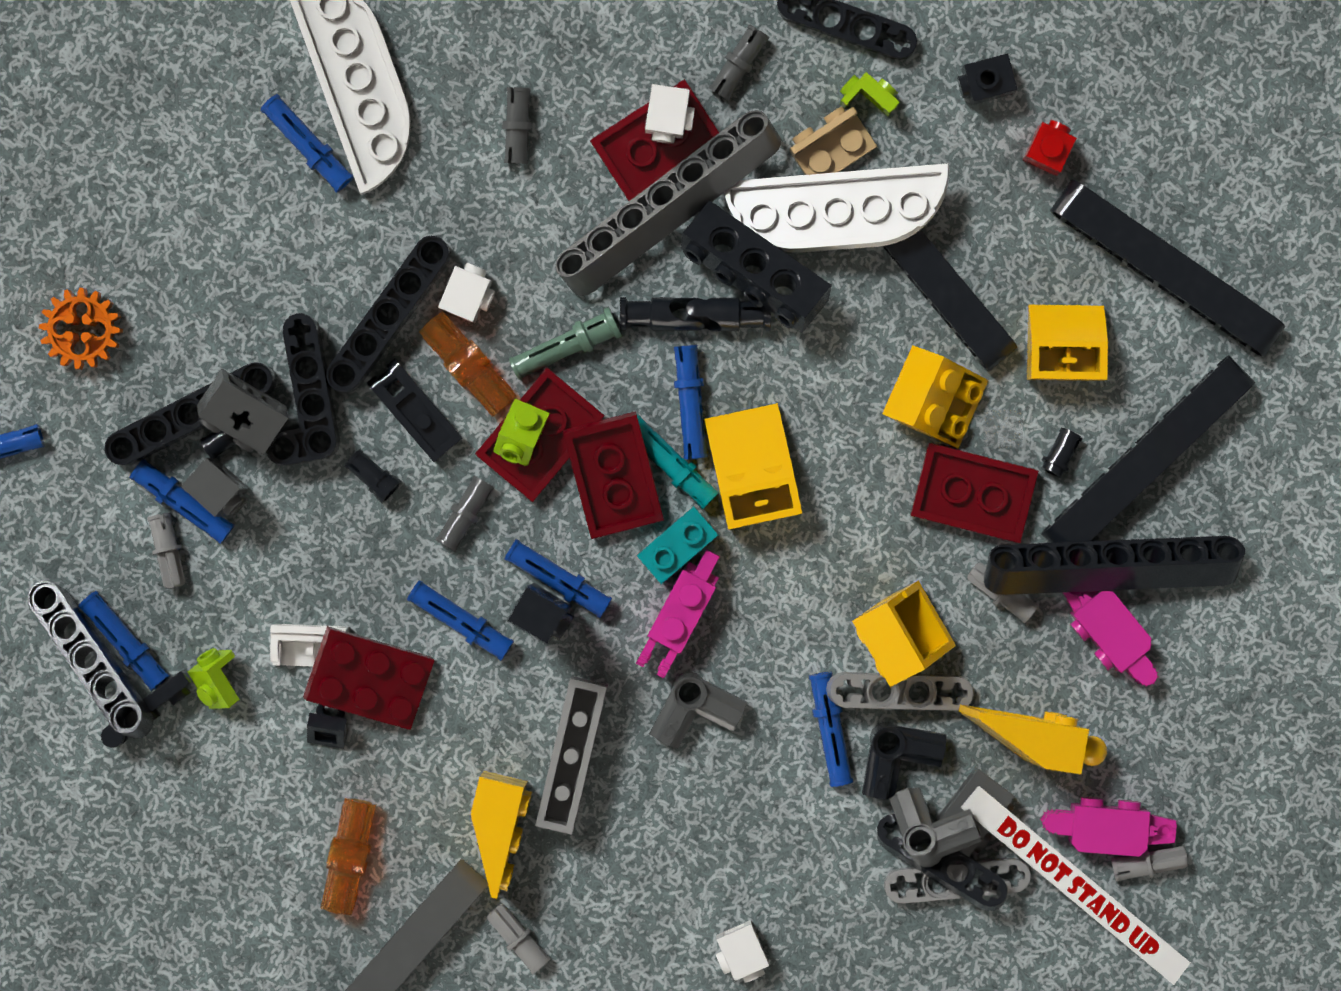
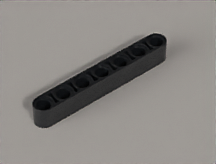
M1071 179L1051 208L1050 212L1059 219L1064 217L1067 219L1065 223L1089 240H1092V238L1096 239V245L1121 262L1123 259L1128 261V267L1153 283L1155 280L1160 283L1157 287L1182 304L1185 301L1189 303V309L1211 324L1215 325L1218 323L1221 325V331L1245 347L1247 344L1250 345L1253 353L1265 357L1285 328V324L1274 315L1078 181Z
M1230 355L1226 356L1217 364L1218 367L1215 370L1212 369L1190 390L1191 393L1188 396L1182 397L1163 416L1164 419L1161 422L1157 421L1135 442L1136 446L1130 447L1108 468L1109 471L1106 474L1103 473L1081 494L1082 497L1079 500L1076 498L1055 518V523L1053 525L1049 524L1042 531L1041 535L1049 543L1091 541L1255 384V381Z
M1231 536L1006 544L994 547L989 553L984 574V584L990 592L999 595L1226 586L1235 582L1245 556V547L1238 539Z

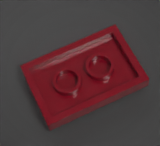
M685 79L673 86L690 90L688 107L695 108L692 130H684L683 139L675 138L674 144L653 141V134L645 133L648 102L590 140L628 202L719 133Z
M548 368L542 372L520 399V401L550 413L528 466L508 462L501 455L493 451L499 431L506 417L475 453L477 457L532 502L535 501L570 459L563 430L599 421L605 416Z
M636 411L563 430L591 539L664 521Z
M928 443L910 516L1021 543L1039 470Z
M327 626L303 698L306 701L411 730L435 659L428 655Z

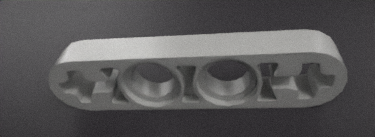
M837 673L830 678L826 687L827 696L830 701L844 708L957 711L960 704L969 705L973 698V687L970 682L955 675L915 674L891 686V694L885 701H877L872 695L875 683L882 680L886 681L879 673ZM866 679L863 687L861 680ZM844 680H847L848 685L863 688L865 701H861L863 695L859 693H848L846 700H843L842 695L836 693V688L843 686ZM922 681L927 686V696L921 702H913L909 697V689L913 683ZM939 681L937 688L941 690H951L954 687V683H956L958 688L963 689V696H957L956 702L953 703L952 698L945 695H937L935 682Z
M1018 858L976 861L989 870L991 866H997V874L1008 873L1009 866L1015 865L1018 871L1024 873L1023 877L1017 879V885L1014 886L1011 885L1008 879H1003L1007 885V894L1023 891L1030 882V870ZM961 863L951 864L947 869L948 877L955 882L964 881L968 872L967 867ZM915 867L894 869L887 874L884 880L886 895L896 903L905 904L963 898L948 888L940 893L931 891L928 887L929 876L924 873L921 878V885L925 892L924 895H917V887L907 888L904 896H899L897 890L890 889L891 884L897 882L898 876H903L906 882H917L915 874L923 872ZM992 885L989 888L981 887L984 891L983 896L997 895V888H992ZM970 887L967 888L970 892L973 891Z

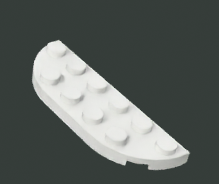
M290 0L360 194L363 195L380 186L394 173L405 155L411 131V117L407 99L382 30L373 12L363 0Z
M935 164L740 180L724 192L728 207L737 220L784 252L797 253L886 246L914 235L934 217L946 195L949 183V165Z

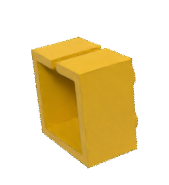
M919 580L884 598L852 621L856 627L859 639L867 646L874 658L879 674L886 679L890 687L925 670L956 646Z

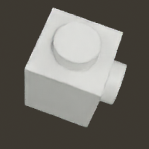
M652 84L645 133L653 134V141L674 144L675 138L683 139L684 130H692L695 108L688 107L690 90Z
M466 263L464 269L455 266L438 308L476 323L480 310L487 312L495 295V291L490 289L492 281L485 278L487 271L469 263Z
M751 920L716 935V940L721 949V952L716 953V957L724 975L731 972L735 981L743 978L746 983L765 974L764 968L769 966V961Z

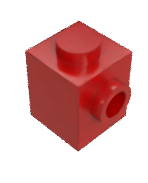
M1050 120L1048 125L1042 122L1032 138L1023 161L1057 176L1061 173L1077 138L1070 135L1071 129L1062 123Z

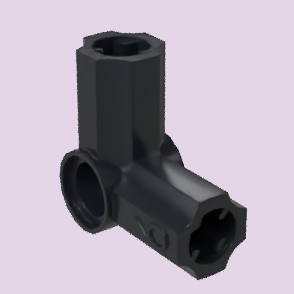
M891 722L877 724L870 734V749L862 794L872 798L890 800L896 793L901 760L941 767L945 754L947 735L897 726ZM886 732H891L898 736L897 744L890 750H883L878 746L879 737Z

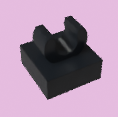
M318 704L316 714H309L307 743L344 749L347 737L345 711L338 710V714L335 717L324 715L325 706Z

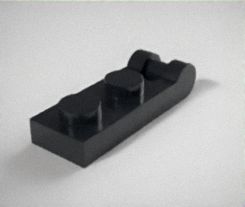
M394 358L386 365L388 369L378 378L374 375L366 383L430 459L436 462L462 440L463 437L412 379L403 366ZM399 380L404 389L393 397L388 388Z
M186 669L177 673L143 699L152 713L153 721L161 716L157 709L166 702L170 701L174 706L191 693L188 686L193 681ZM132 711L127 715L125 720L127 729L136 724L138 719L136 711ZM109 724L103 729L101 740L105 746L115 748L124 744L128 740V736L116 732Z

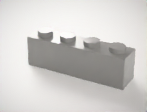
M571 676L535 826L572 835L608 684Z

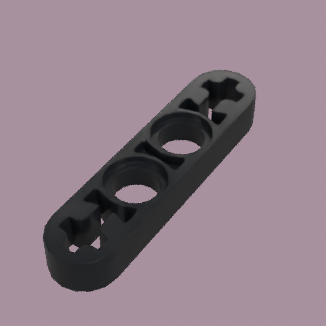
M777 0V10L783 19L880 55L903 60L911 56L916 48V34L910 27L837 0H816L818 4L813 10L812 22L804 19L808 14L807 11L796 9L794 14H790L787 12L788 5L783 3V0ZM811 0L799 1L805 6L810 7ZM824 7H833L839 12L840 21L834 27H825L819 22L818 13ZM865 19L873 23L875 34L872 38L861 40L856 37L853 28L859 20ZM882 25L889 27L886 35L891 37H897L899 32L906 34L905 41L910 43V47H903L900 52H896L893 50L894 43L883 40L882 47L875 45L881 35Z
M895 814L884 816L879 821L877 839L879 844L887 851L980 909L995 911L1005 903L1007 885L994 872L960 851L943 856L934 866H919L912 860L908 852L903 850L904 846L901 838L895 836L892 841L887 839V830L884 828L886 826L893 828L896 824L898 825ZM922 840L917 844V846L922 843L931 844V840ZM951 864H964L969 871L968 877L961 882L951 880L947 875V869ZM975 873L981 875L978 883L983 887L989 888L992 884L997 886L996 894L999 896L998 899L991 897L988 901L984 900V891L974 885L972 892L967 890L974 880Z

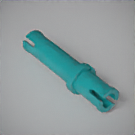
M638 414L637 418L647 456L673 480L671 484L675 488L680 487L703 510L719 492L701 477L695 470L697 467L692 462L688 463Z

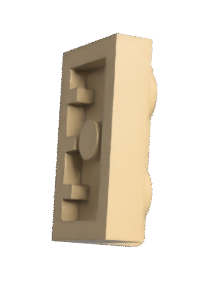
M843 106L823 118L827 124L814 132L809 127L792 139L795 145L790 148L789 152L805 175L840 172L877 148V145L858 118L855 108L852 107L845 111Z

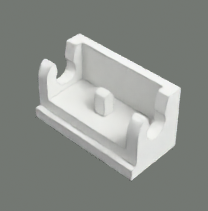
M271 625L270 662H273V665L314 666L327 626ZM329 626L350 632V626Z

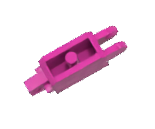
M706 549L698 566L689 562L686 568L681 571L647 635L649 639L636 664L644 667L653 654L654 646L659 642L670 648L666 657L662 659L656 675L662 678L666 676L677 654H681L716 589L715 584L719 577L711 574L720 557L719 555Z
M1113 591L1062 593L1072 609L1070 615L1075 619L1070 624L1084 642L1088 638L1092 640L1099 649L1094 655L1108 671L1112 667L1120 673L1126 670L1138 684L1141 683L1145 687L1154 684L1157 677H1159L1157 676L1158 672H1156V668H1153V664L1145 655L1151 649L1152 638Z
M1081 797L1080 803H1071L1070 810L1056 809L1053 811V809H1047L1040 818L1042 827L1046 831L1048 830V833L1068 835V841L1078 852L1140 857L1147 851L1148 845L1175 843L1176 820L1150 814V811L1141 808V802L1118 800V806L1103 805L1104 799Z

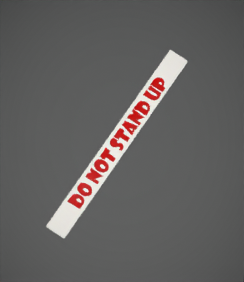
M980 786L963 803L961 808L964 811L971 809L977 822L1173 985L1177 982L1190 964L1185 957Z

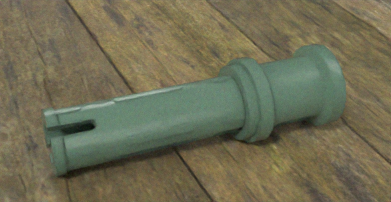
M609 306L603 309L602 314L585 322L581 320L576 321L572 325V330L517 356L510 357L509 362L518 380L581 350L584 353L587 351L590 353L594 351V346L613 337L617 339L622 338L623 335Z

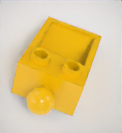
M960 704L959 712L1024 761L1044 769L1082 774L1083 763L1089 766H1096L1101 764L1107 756L1105 742L1097 736H1088L1089 729L1078 726L1077 718L1045 711L1044 718Z

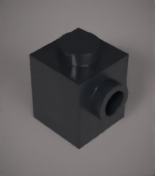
M1008 53L966 64L961 69L963 75L957 76L962 98L969 97L971 105L1015 94L1018 90Z

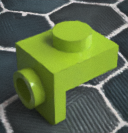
M867 72L860 79L853 75L839 91L844 95L839 103L843 108H846L861 93L887 117L900 103L895 98L898 92L887 81L881 78L877 82Z
M514 399L499 431L493 450L494 453L501 455L508 462L528 466L550 413Z
M209 649L196 659L198 664L187 672L197 687L196 692L199 699L209 709L230 708L240 700L221 669L235 658L232 650Z

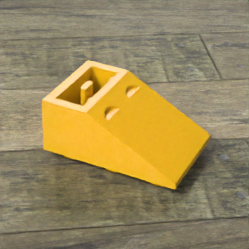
M778 403L704 419L728 530L803 514Z
M483 771L479 777L471 810V818L491 898L497 899L500 891H507L510 886L515 865L508 863L510 853L516 854L519 849L523 828L517 827L519 816L525 817L528 812L532 791L526 790L528 781Z

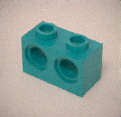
M693 506L644 548L637 557L662 584L716 538L718 533Z

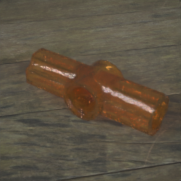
M444 311L431 319L419 331L423 336L422 338L443 359V365L464 389L468 388L492 417L496 416L517 397L514 390L491 367L493 363L488 357L482 353L481 349L472 339L468 340Z
M346 797L344 799L337 835L332 839L326 868L329 871L320 909L341 915L353 914L361 876L364 877L368 863L366 858L370 854L371 844H369V838L377 804Z

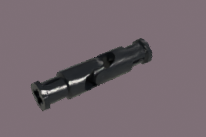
M620 297V331H626L628 327H650L652 331H699L702 329L710 331H739L740 328H764L765 331H771V311L764 306L757 307L749 301H740L739 298H710L703 300L700 298L652 297L651 301H628L626 297ZM686 308L688 313L686 320H681L672 314L674 311Z

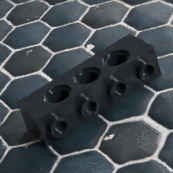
M710 200L682 233L681 249L690 261L698 265L702 263L711 269L720 282L727 286L733 285L741 290L749 302L757 307L764 306L774 313L775 318L787 328L794 327L803 333L829 301L832 287L830 283ZM723 244L729 246L732 250L720 252L715 249V246ZM753 265L759 267L762 272L754 274L748 272L745 268ZM778 287H787L791 289L793 293L789 295H782L778 293L775 289Z
M532 583L524 590L507 621L548 644L553 638L558 641L561 639L574 616L568 613L572 607L571 604L541 586Z

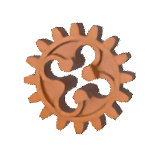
M79 287L77 296H74L71 290H64L65 300L61 301L53 297L51 298V302L55 307L53 311L46 309L42 311L49 319L48 323L39 324V329L48 332V336L40 340L41 344H52L53 348L48 353L50 357L54 358L60 354L62 355L60 365L67 367L74 360L75 369L82 370L84 362L87 361L92 368L98 367L97 357L100 356L105 360H109L111 357L107 351L108 347L119 348L120 346L118 342L113 340L114 334L123 333V329L114 326V322L120 319L121 315L109 312L114 304L111 300L100 303L101 293L98 291H94L90 298H88L86 288ZM84 303L88 311L82 316V323L89 326L103 323L106 330L99 337L94 333L83 332L81 340L85 343L86 349L84 353L78 355L74 350V346L80 340L79 334L65 331L60 335L56 327L61 321H65L66 324L79 325L81 318L77 315L76 308L79 304Z

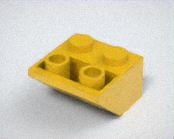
M1028 305L1027 380H1107L1108 337L1104 306Z
M912 345L882 414L959 449L989 380L941 355Z

